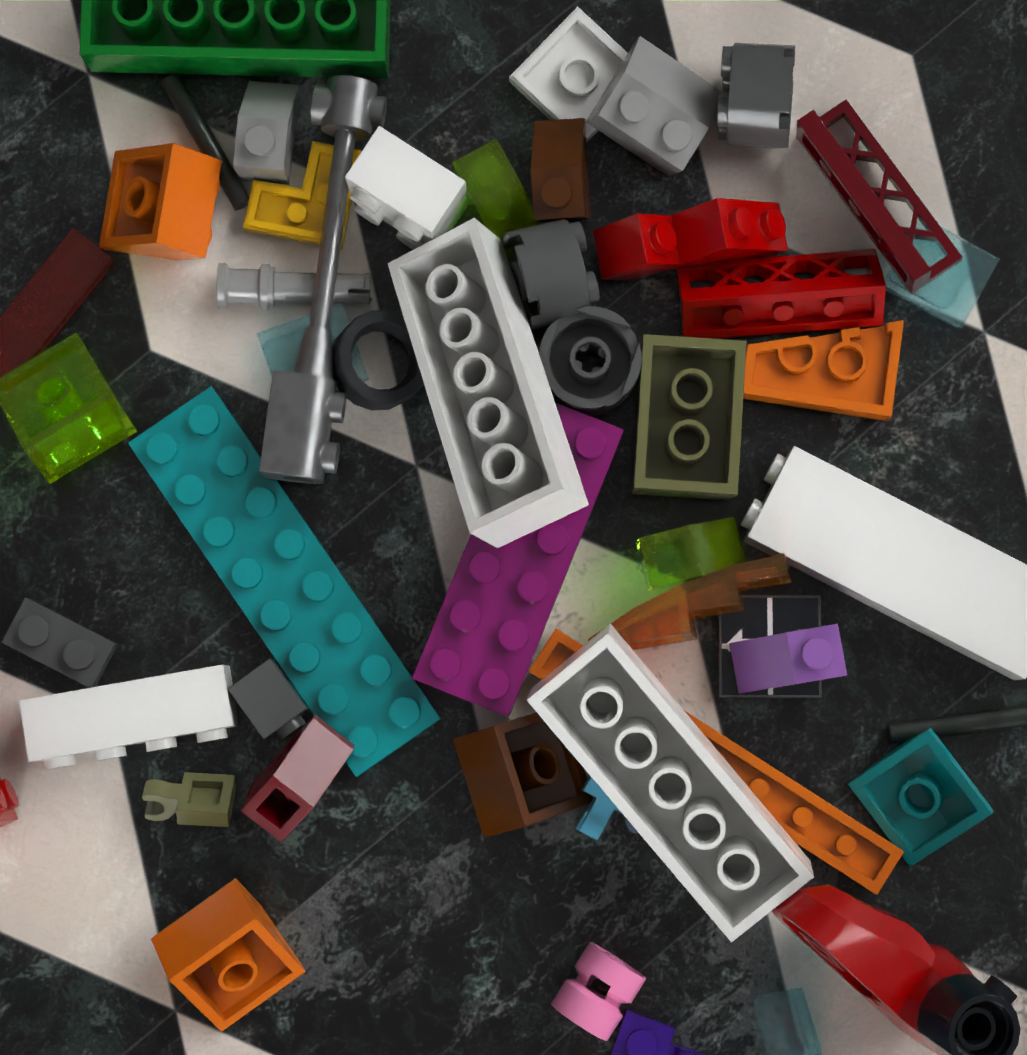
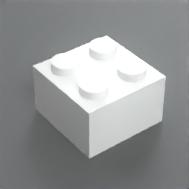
M378 126L345 176L351 194L350 198L356 203L354 210L377 226L383 220L397 229L396 237L413 250L452 230L468 207L467 187L464 179Z

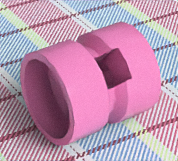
M589 942L575 964L578 973L576 979H566L552 1000L551 1005L587 1032L604 1041H608L622 1018L619 1009L622 1003H632L646 977L609 951L593 942ZM597 978L611 986L606 996L591 987Z

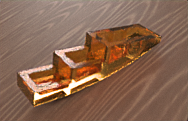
M783 553L726 567L670 589L633 608L611 623V625L632 650L697 640L695 619L745 611L742 591L791 583L789 562ZM596 633L595 635H593L592 637H590V638L588 639V641L591 640V639H592L594 636H596L598 633Z

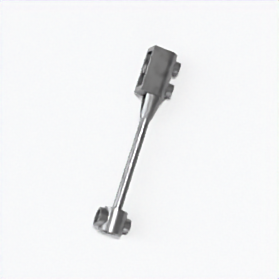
M332 76L328 78L327 85L316 84L313 90L311 123L313 125H321V130L335 137L309 326L305 329L294 371L273 370L259 472L266 479L323 484L325 473L336 474L338 468L340 445L339 443L329 442L332 422L343 423L346 393L336 392L337 381L334 379L332 331L329 327L348 196V185L345 176L352 167L355 140L369 139L372 126H384L387 105L386 97L377 96V85L360 77Z

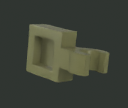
M184 772L182 784L156 779L148 780L145 783L142 795L143 801H148L145 818L152 821H163L176 813L178 825L229 827L236 793L235 775Z

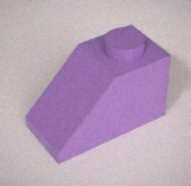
M838 624L729 643L738 694L847 676Z

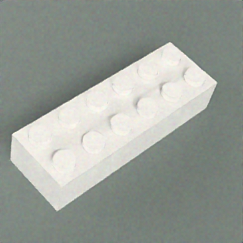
M473 218L387 263L469 533L499 548L588 506L584 488L502 240L477 219Z
M611 623L531 688L527 698L528 703L731 942L814 878L810 859Z

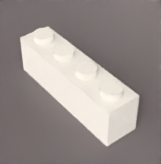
M217 665L19 700L28 762L44 760L45 770L76 765L75 755L95 751L96 761L127 756L126 746L145 743L147 752L178 747L176 737L196 734L197 743L228 738L227 728L240 726L236 700L228 690L233 685L230 666Z

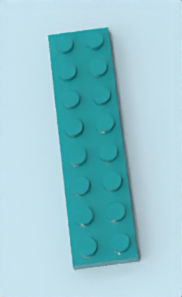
M212 386L128 442L313 715L316 714L355 745L354 750L345 762L356 777L441 719L277 480L266 479L259 472L261 456Z

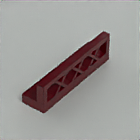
M847 99L820 117L813 109L797 120L796 138L911 295L962 261L963 256ZM842 118L845 119L855 133L852 149L841 147L828 130V127ZM859 141L862 142L868 151L858 150ZM856 160L873 162L879 165L884 172L881 188L870 187L856 168ZM888 179L897 191L887 189ZM885 199L907 203L913 211L910 228L898 225L884 206ZM917 218L927 231L916 229ZM920 239L935 242L946 257L929 267L914 247L913 240Z

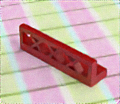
M876 249L751 258L676 269L681 305L682 337L716 339L883 325L886 283ZM867 268L868 274L849 275L843 271L845 269ZM809 272L815 275L813 279H798L793 275L795 273ZM759 276L765 279V281L762 283H748L743 279L745 277ZM709 280L716 284L711 287L690 288L689 281Z

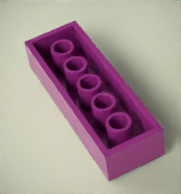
M556 402L555 404L589 505L499 548L471 534L412 678L508 718L624 432V429Z

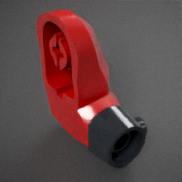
M828 884L801 887L772 910L773 914L783 925L815 952L852 988L900 1030L937 1055H1013L1018 1046L1021 1030L1017 1012L1011 1005L1017 998V995L1007 985L992 975L985 983H982L950 951L943 946L927 943L914 927L894 913L861 901Z

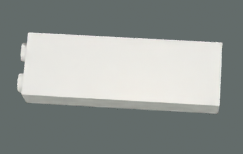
M793 446L786 457L777 453L764 478V481L772 484L763 502L754 498L742 520L741 526L749 529L743 542L771 556L778 555L780 561L1014 681L1026 679L1027 564L796 446Z

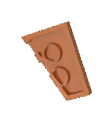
M904 320L889 322L885 326L861 330L859 327L844 329L840 333L809 337L806 335L748 344L746 347L743 399L889 421L893 411Z

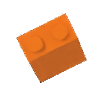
M175 143L115 151L99 248L169 260L206 258L207 247L212 238L211 223L215 199L220 190L219 175L222 160Z
M236 878L151 938L168 980L221 1032L306 972L263 907Z

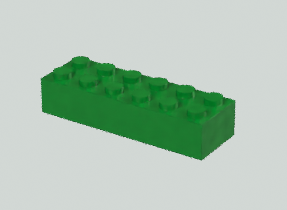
M82 0L79 55L91 72L332 77L345 75L360 78L388 79L391 0Z

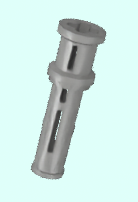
M218 263V308H227L229 303L259 304L261 309L274 307L275 302L312 303L316 273L275 272V267H270V264H261L259 269H232L228 267L227 263ZM337 273L333 303L370 305V273Z

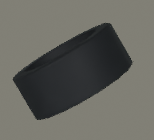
M371 310L354 318L334 340L332 347L334 379L337 381L339 392L346 393V398L354 405L371 411L390 410L409 400L424 385L402 314L391 310ZM382 331L392 335L402 344L408 355L409 367L406 377L399 385L390 389H375L368 386L357 376L352 366L351 355L355 343L361 336L370 332Z

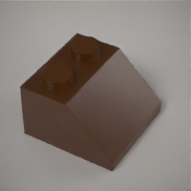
M537 712L453 739L484 838L529 826L591 803L593 800L591 795L581 790L587 780L583 766Z

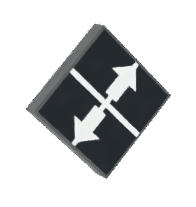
M718 595V698H822V680L738 694L729 643L821 627V595Z

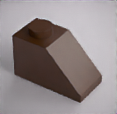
M585 118L534 121L531 157L534 221L544 223L560 219H566L567 221L591 219Z

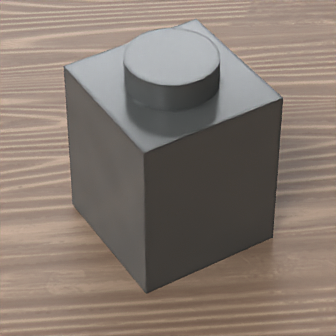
M268 659L228 688L263 739H270L277 735L279 740L283 741L306 724L301 716L310 709L274 659Z

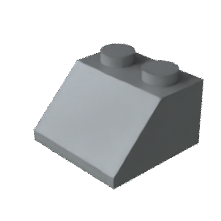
M639 36L586 122L666 176H671L684 170L707 133L722 91Z

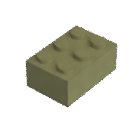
M643 334L640 344L642 365L638 377L631 494L732 501L738 495L747 341Z

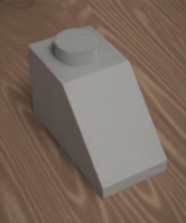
M249 81L238 114L233 167L240 180L253 181L255 179L270 183L290 184L299 85Z

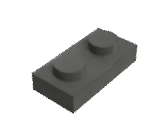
M26 597L1 642L88 688L97 686L118 646L117 643Z

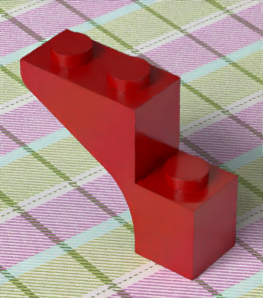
M716 198L673 215L637 213L593 230L602 280L635 281L656 273L687 266L770 257L788 251L785 236L786 223L781 214L780 205L776 202Z

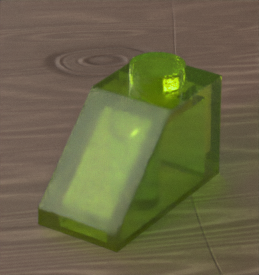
M497 139L452 162L453 173L466 181L468 204L476 219L502 240L504 232L539 224L538 221L533 219V209L524 188ZM512 247L505 248L507 259L512 258Z

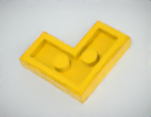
M312 141L302 189L253 179L243 229L246 232L320 246L334 145ZM354 149L352 165L362 152L361 150ZM349 188L340 250L343 249L353 202L350 198Z

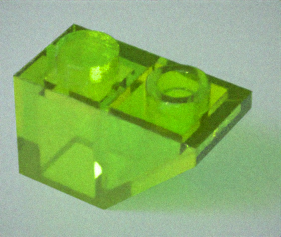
M734 517L671 529L638 538L636 542L648 592L682 584L726 567L746 562Z

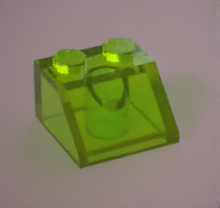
M77 332L0 377V406L24 451L49 484L137 432L124 407Z

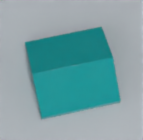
M931 727L892 749L848 784L891 843L904 851L902 857L910 867L994 812Z

